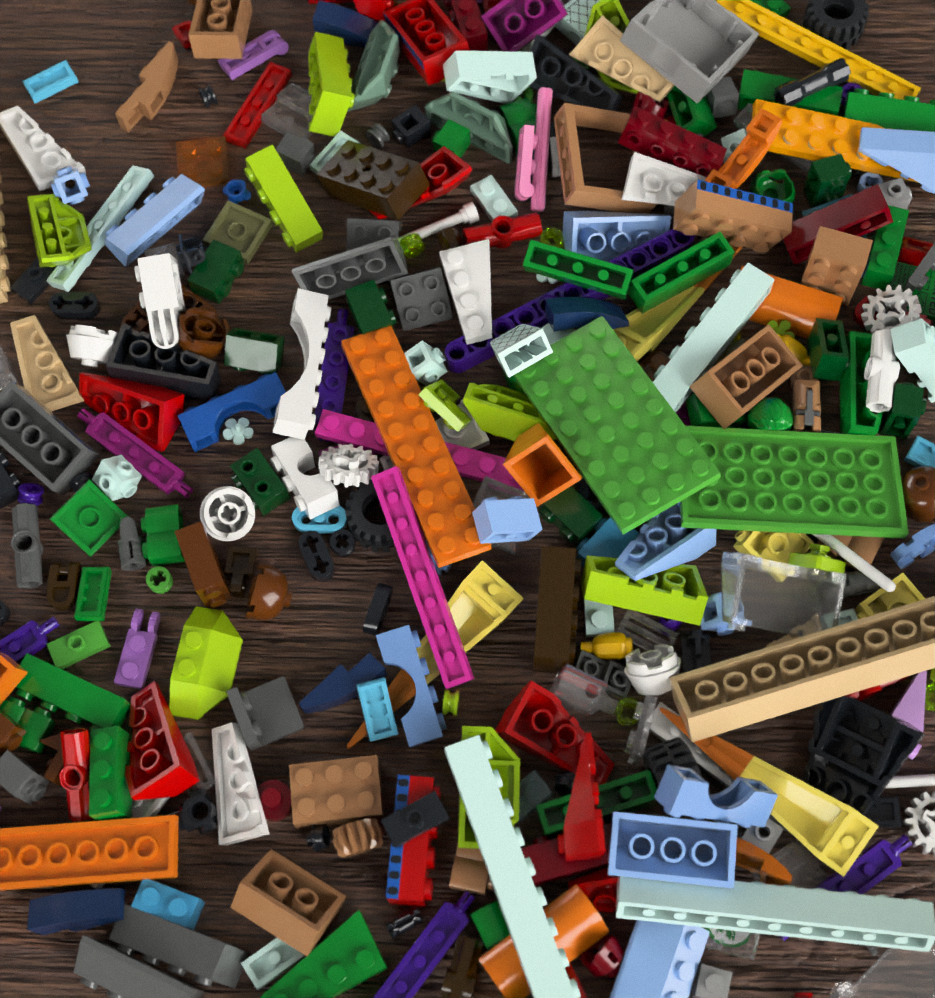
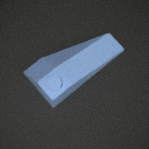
M862 127L858 147L860 153L883 166L889 165L901 172L900 176L908 179L910 177L922 184L920 188L935 194V132Z
M564 211L562 233L565 250L608 262L669 231L671 216L667 214L604 211Z
M680 502L651 518L648 524L644 523L640 529L639 536L635 541H631L615 561V567L636 581L695 560L716 546V529L681 527Z

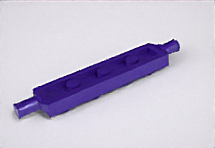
M339 309L337 311L336 323H328L327 327L328 335L324 347L325 356L321 367L322 377L318 386L319 398L314 412L317 425L323 409L342 414L349 362L343 351L341 340L353 337L354 327L346 325L349 312L345 309L343 319L341 318L343 309Z
M54 616L40 626L31 620L0 640V652L7 654L15 662L21 664L27 653L33 656L47 646L46 634L59 627L60 624Z
M905 834L892 844L884 839H879L859 854L844 877L835 872L815 888L842 893L852 891L863 895L902 865L899 854L911 846L912 842L908 841L909 838ZM779 936L783 941L789 938V936Z
M465 890L455 905L445 902L374 998H413L468 925L469 919L464 912L475 900V897Z

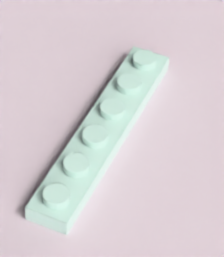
M138 166L130 168L87 225L92 250L67 265L57 266L46 280L52 287L69 292L76 284L78 278L105 245L106 232L112 226L120 225L127 212L134 206L136 200L148 187V184L154 177L150 169Z

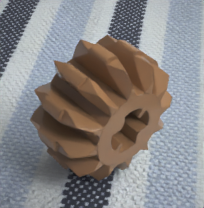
M366 818L341 825L332 832L334 848L337 850L338 856L342 858L367 853L383 845L382 829L375 818Z

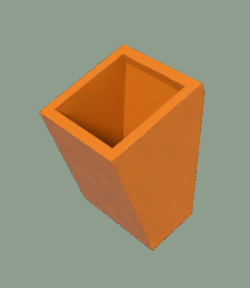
M539 423L517 436L503 463L529 498H534L537 507L582 479L581 475Z

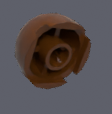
M188 309L186 314H181L178 320V344L183 351L189 350L208 359L217 356L224 349L226 335L230 332V326L224 318H222V321L215 317L216 312L209 309Z
M916 467L905 473L901 478L906 517L916 522L929 523L935 518V467Z
M259 563L257 569L262 571L261 574L258 573L253 578L246 605L251 607V612H245V617L266 621L277 617L283 607H289L293 591L288 590V580L279 569Z

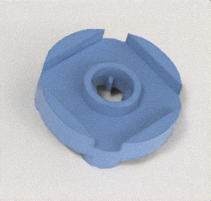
M935 524L919 531L912 536L908 543L904 544L903 542L892 551L890 555L901 570L915 561L914 558L918 555L924 558L935 550Z

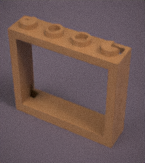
M564 103L554 116L564 204L615 212L649 214L657 205L655 203L621 200L623 191L584 185L576 126L622 133L630 114Z

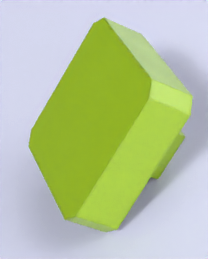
M810 543L809 549H811V553H790L789 566L815 572L844 575L846 562L838 559L834 560L827 556V552L830 551L829 546Z

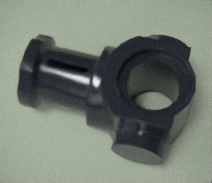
M205 789L191 792L188 794L189 798L179 805V810L166 814L179 817L178 832L184 829L188 832L198 829L200 835L217 829V805L211 801ZM203 804H207L209 810L207 816L203 819H198V808ZM160 813V814H157L156 816H166V815H163L162 813Z

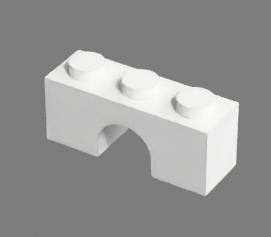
M290 437L271 446L273 457L270 458L271 464L276 473H282V481L287 491H293L295 494L294 501L300 512L305 511L309 519H312L339 506L337 489L331 480L325 481V476H321L319 473L312 476L304 475L306 471L315 468L312 450L305 439Z

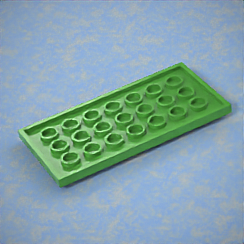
M603 316L551 344L553 353L513 375L623 535L721 478L720 471Z
M686 426L720 471L721 478L680 501L681 527L904 539L909 533L896 437Z

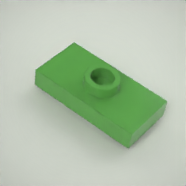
M100 621L92 622L46 644L55 666L60 669L69 667L111 647Z

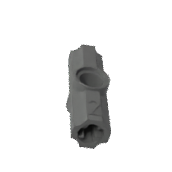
M17 504L12 508L13 537L11 539V546L15 551L16 582L19 588H38V586L43 584L41 555L44 549L40 542L38 507L35 504ZM32 542V545L28 549L23 550V547L26 543Z

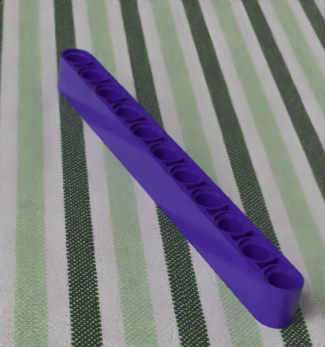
M671 229L608 262L633 269L631 279L633 280L691 248L694 242V235H685L681 231ZM655 252H662V253H664V254H663V255H659V254H656ZM634 263H639L642 266H635ZM565 283L493 320L492 339L467 345L463 335L447 344L445 348L446 366L453 373H462L495 356L490 342L501 336L497 333L502 331L508 332L516 326L523 324L521 323L522 320L531 321V323L525 325L539 328L549 323L546 318V312L543 311L546 309V299L583 297L604 300L610 297V295ZM478 343L485 344V346L481 348L476 347L474 345ZM454 355L463 356L461 359L451 358Z

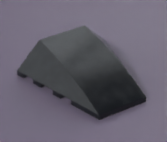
M849 695L819 703L817 709L814 710L813 721L815 725L813 737L809 740L808 750L810 755L808 765H805L803 782L852 807L864 816L925 734L910 723Z

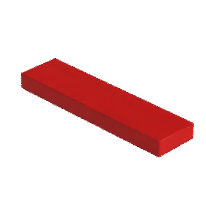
M271 61L269 62L224 132V141L243 149L247 148L292 77L290 69Z

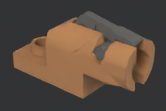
M803 365L789 377V408L793 415L792 431L801 432V430L806 429L808 432L821 433L820 381H817V378H813L811 366Z

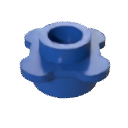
M231 180L222 189L223 194L227 195L228 200L235 204L243 200L248 201L252 196L251 192L247 191L244 180Z

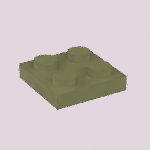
M228 200L203 238V243L209 247L214 239L241 251L244 263L249 264L272 228L273 222L270 218Z

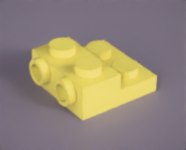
M739 530L735 535L737 542L733 547L751 565H758L778 584L782 583L794 568L788 565L790 553L798 552L805 554L810 547V543L813 544L814 541L803 533Z
M901 573L892 580L896 585L893 592H887L880 588L856 607L855 612L857 613V618L862 619L924 600L925 598L907 576Z

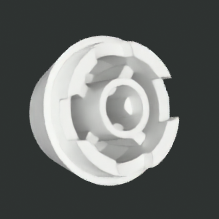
M71 325L70 333L66 335L70 357L81 360V365L97 367L98 363L107 364L119 333L108 330V333H105L104 330L96 329V327Z
M232 486L219 487L211 491L204 498L200 508V520L207 533L221 541H234L245 536L252 528L255 520L254 504L251 498L239 488Z
M659 644L654 645L655 650L640 653V649H636L626 655L624 672L639 694L661 695L671 690L669 677L679 675L681 659L674 652L673 646Z

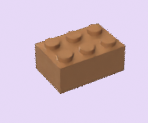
M197 0L189 31L194 58L242 59L253 11L251 0Z
M820 226L800 284L843 297L841 305L848 306L866 267L873 240Z
M377 755L289 765L293 825L297 829L311 828L312 825H342L366 818H375L377 820L385 818L380 761Z
M271 849L240 882L230 908L300 953L308 956L336 921L346 896Z

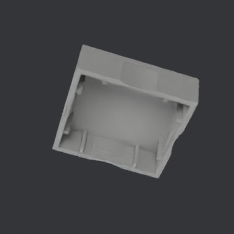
M655 0L650 2L631 19L620 42L698 104L746 55L759 33L715 0Z

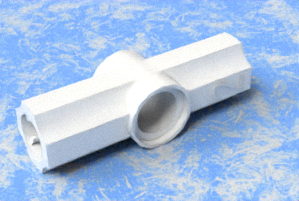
M889 329L875 331L872 334L870 357L864 372V378L868 380L866 407L870 411L877 413L889 411L892 408L893 388L900 369V364L896 361L891 330Z

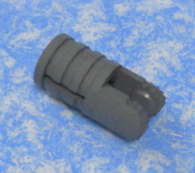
M123 517L119 526L121 539L117 542L120 566L124 571L139 570L146 566L142 550L143 539L138 537L136 523L133 518ZM130 549H132V551H133V558H132V559H131Z
M861 571L844 572V575L831 574L821 578L823 585L829 588L826 593L830 600L853 597L855 595L860 596L862 594H874L879 589V585Z

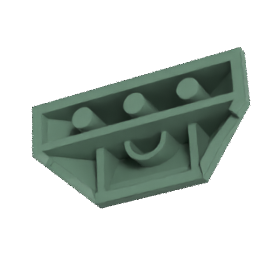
M383 20L371 30L351 87V93H354V103L352 108H348L347 112L376 104L382 97L386 98L392 89L390 81L396 75L399 68L397 64L400 55L398 35Z
M455 92L427 103L425 112L431 124L442 129L448 119L470 129L471 145L511 164L513 147L505 119L498 112L489 110L481 106L477 101L469 100Z

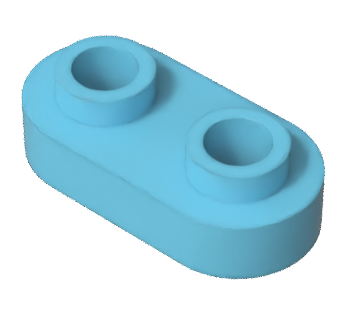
M341 506L312 518L308 524L302 523L303 519L308 517L305 511L300 512L298 507H296L292 513L293 524L302 533L316 531L319 534H333L335 531L345 529L347 526L346 513ZM332 518L339 519L336 524L329 523Z

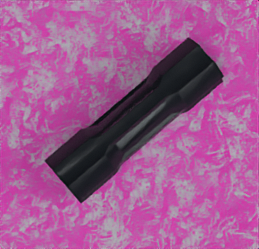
M839 58L800 79L784 83L775 88L773 93L775 101L778 104L792 106L801 102L803 98L822 89L840 84L849 79L851 74L849 65L843 58Z

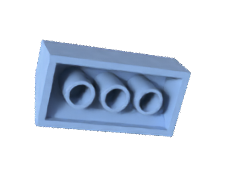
M183 174L176 179L174 176L169 178L162 187L164 189L160 193L156 194L153 192L144 200L143 203L145 205L141 209L137 210L134 208L125 216L124 219L126 221L122 225L118 226L116 224L106 232L105 246L127 267L201 204L205 191L201 185Z
M612 812L609 835L608 875L734 888L737 825Z
M636 920L610 998H688L709 931L698 926Z

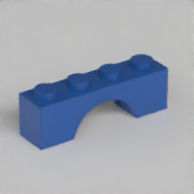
M276 372L260 376L257 381L248 385L237 386L232 392L223 396H214L207 403L198 407L187 408L182 414L178 415V418L194 452H197L219 442L223 423L235 413L254 411L263 415L268 420L275 417L280 397L286 391Z

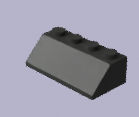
M393 235L292 269V274L301 289L329 295V300L344 295L346 289L371 280H375V283L379 284L407 275L408 270L404 251L397 236Z
M83 935L80 941L74 973L82 976L80 983L96 990L98 985L108 989L106 995L110 998H202L205 992L98 939Z

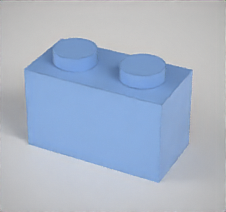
M514 496L507 500H498L496 497L484 499L472 512L480 544L530 541L542 530L534 498L522 499L521 496Z

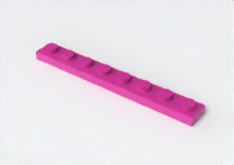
M323 409L315 431L317 438L343 445L352 444L354 448L363 446V450H372L373 453L390 457L375 423ZM445 442L460 476L517 492H524L503 465L506 458Z
M395 466L371 476L445 689L471 681L475 678L401 470Z

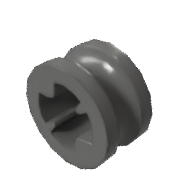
M377 123L372 125V130L369 129L365 133L369 142L378 149H381L384 143L390 140L387 131Z

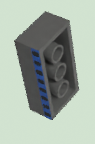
M10 381L0 393V445L52 491L65 495L71 489V480L77 475L84 473L100 454L24 387Z

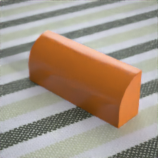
M767 274L775 279L771 292L749 319V321L765 326L772 320L776 321L778 326L782 320H787L790 322L791 327L786 332L790 331L796 336L808 339L816 318L836 320L843 297Z
M577 884L543 909L546 918L552 917L558 935L553 938L558 949L563 947L569 963L610 932L595 907ZM511 935L507 936L478 959L504 998H525L531 993Z

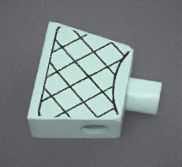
M571 0L565 5L568 15L553 26L574 44L578 45L584 38L592 6L600 0Z
M525 324L516 326L490 342L507 377L513 376L553 353L543 329Z

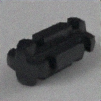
M413 907L411 912L407 910L393 918V922L390 923L388 921L386 928L392 937H397V933L400 932L402 934L416 926L415 923L418 921L421 923L423 917L418 908Z

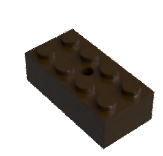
M347 140L316 174L330 197L398 221L430 185L419 162Z
M542 546L533 671L560 673L559 671L563 667L574 665L576 641L570 640V638H575L578 613H572V610L577 611L579 585L574 584H579L581 558H575L576 548Z

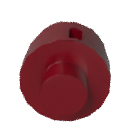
M638 91L632 110L634 106H637L664 119L669 101L663 98L661 102L652 99L651 96Z
M269 780L263 782L257 788L267 821H280L291 815V789L284 782Z
M605 935L579 956L584 966L594 977L606 975L608 978H611L618 974L625 952L614 936ZM593 948L597 952L595 956L590 951Z

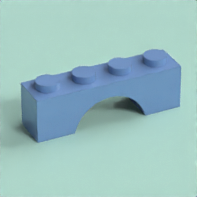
M409 625L377 634L376 638L384 664L403 669L411 676L415 683L416 697L414 704L409 712L401 718L409 747L442 738V731L447 728L442 713L436 714L433 703L438 702L434 686H427L425 675L430 673L425 657L419 659L416 648L421 647L417 630L411 631Z
M667 765L654 797L664 807L663 810L667 814L674 817L687 815L699 821H704L706 818L713 819L718 823L728 824V822H733L745 828H750L751 825L765 827L778 794L762 781L737 777L727 789L717 794L709 795V783L694 770Z

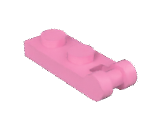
M524 125L519 130L515 197L518 201L527 200L535 191L534 186L530 183V178L535 172L536 162L532 159V152L536 149L538 137L537 134H534L535 126Z

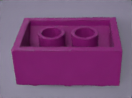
M502 0L481 17L502 51L518 52L532 42L536 34L541 35L566 17L568 13L562 0Z

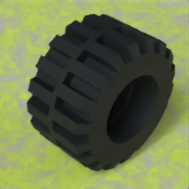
M808 0L802 27L847 50L850 49L851 45L854 46L862 36L869 15V5L865 3L866 0ZM830 16H836V17H839V18H841V19H834V18H831Z
M369 479V484L364 485L361 482L359 487H357L358 491L352 490L349 494L351 500L346 501L347 511L345 513L350 532L353 534L356 542L360 541L361 546L366 549L368 546H371L374 552H378L379 548H383L384 552H389V547L394 546L396 550L388 524L376 525L365 519L371 508L381 504L372 479Z
M680 737L644 749L643 762L645 771L650 770L656 789L659 787L667 765L690 768L701 776L691 750ZM657 801V803H658V805L660 806L662 812H663L667 817H670V818H679V817H674V816H671V815L667 814V813L663 810L664 807Z

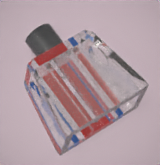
M566 664L556 674L550 692L555 694L562 702V706L587 716H591L598 709L612 715L618 704L617 698L605 693L608 686L606 682L569 664Z

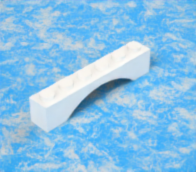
M299 288L297 290L292 306L290 325L297 334L302 346L304 372L300 380L280 397L272 433L304 440L308 430L313 431L316 415L312 414V407L316 408L319 398V392H315V387L320 385L322 370H318V366L323 363L325 349L321 348V345L326 342L328 328L324 327V324L329 321L331 307L327 306L329 295Z

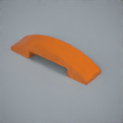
M761 108L746 127L748 134L719 171L713 169L704 181L737 189L750 176L770 148L781 127L782 119Z
M737 837L735 865L760 874V882L777 886L791 885L792 875L778 860L754 844Z

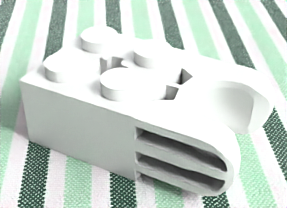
M170 253L137 258L138 266H135V275L137 282H141L143 292H139L141 307L146 308L152 341L162 349H169L174 346L180 349L178 344V320L181 316L180 312L186 310L177 259Z

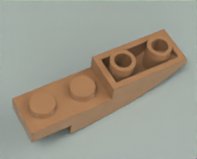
M169 41L157 52L152 61L143 67L139 74L142 82L141 86L134 90L131 97L121 104L115 113L120 127L128 133L143 116L152 120L161 109L172 89L178 66V57L172 42Z

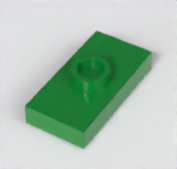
M82 567L74 613L76 621H104L112 574L110 567Z

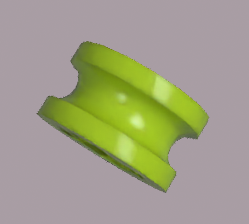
M445 689L443 715L451 712L453 716H457L460 690L451 693L449 689Z

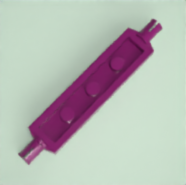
M84 408L81 410L82 413H78L77 417L88 424L85 432L90 438L114 456L122 455L142 477L168 495L174 490L178 491L185 498L190 496L188 493L192 494L193 489L182 482L185 474L181 469L104 412L95 417Z

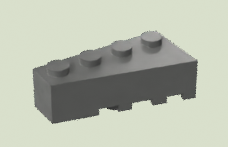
M124 904L123 920L116 921L109 940L119 943L117 950L133 956L137 950L144 953L142 960L159 966L161 960L169 963L167 970L185 976L186 971L194 973V981L209 987L212 981L235 989L243 971L241 963L249 956L248 952Z

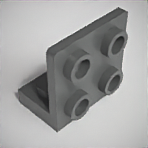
M348 218L346 251L396 235L398 238L399 231H402V221Z
M437 266L388 280L390 289L394 294L404 331L453 318L441 267Z
M283 676L244 693H241L238 687L226 691L245 743L251 751L304 729L298 708L286 678Z

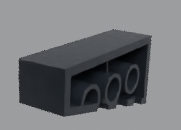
M536 34L530 52L533 53L537 78L529 85L530 87L537 90L541 87L551 88L552 96L574 105L618 111L623 99L622 94L546 37Z
M122 323L106 365L111 378L160 386L182 393L186 397L208 401L216 396L221 382L217 362L189 350L182 351L175 348V346L169 349L159 348L153 343L150 334L132 330L131 326Z

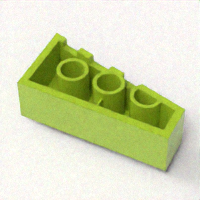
M315 32L308 52L309 77H311L309 95H312L309 114L313 115L309 123V131L335 137L340 132L348 108H352L354 103V93H351L352 78H349L350 64L347 63L348 50L345 49L343 38Z
M273 144L246 157L247 168L244 171L249 181L254 185L261 202L266 204L269 209L272 221L276 226L279 225L283 231L282 237L288 247L292 246L297 253L322 240L323 230Z
M586 556L580 582L585 600L700 626L708 596L696 565L681 564L635 581L615 567V561L618 558Z

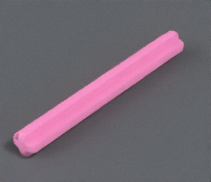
M546 87L539 89L535 134H537L538 140L534 150L536 165L532 177V185L535 191L531 196V210L535 212H542L545 209L552 106V89Z

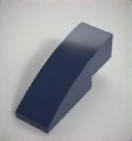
M320 0L312 19L314 32L343 38L344 44L361 48L366 47L371 30L378 24L377 21L356 11Z
M583 297L546 299V318L553 332L571 328L578 330L601 316L605 318L612 329L629 326V321L621 307L609 302Z
M369 652L349 672L340 664L298 704L305 714L324 711L342 705L359 696L356 684L382 677L385 678L387 676L386 669Z
M122 888L83 890L32 899L29 902L27 930L44 936L66 929L78 932L123 920L125 890Z

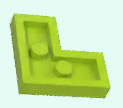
M442 379L426 386L419 393V396L424 400V405L431 411H436L443 418L442 421L448 428L459 432L472 421L456 405V402L461 397Z

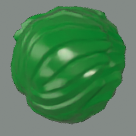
M783 169L765 170L758 173L750 183L749 188L750 193L790 203L795 199L794 184ZM770 176L776 180H784L785 183H778L771 179Z
M775 397L762 399L749 410L747 415L748 429L789 431L793 425V415L790 408L781 399Z

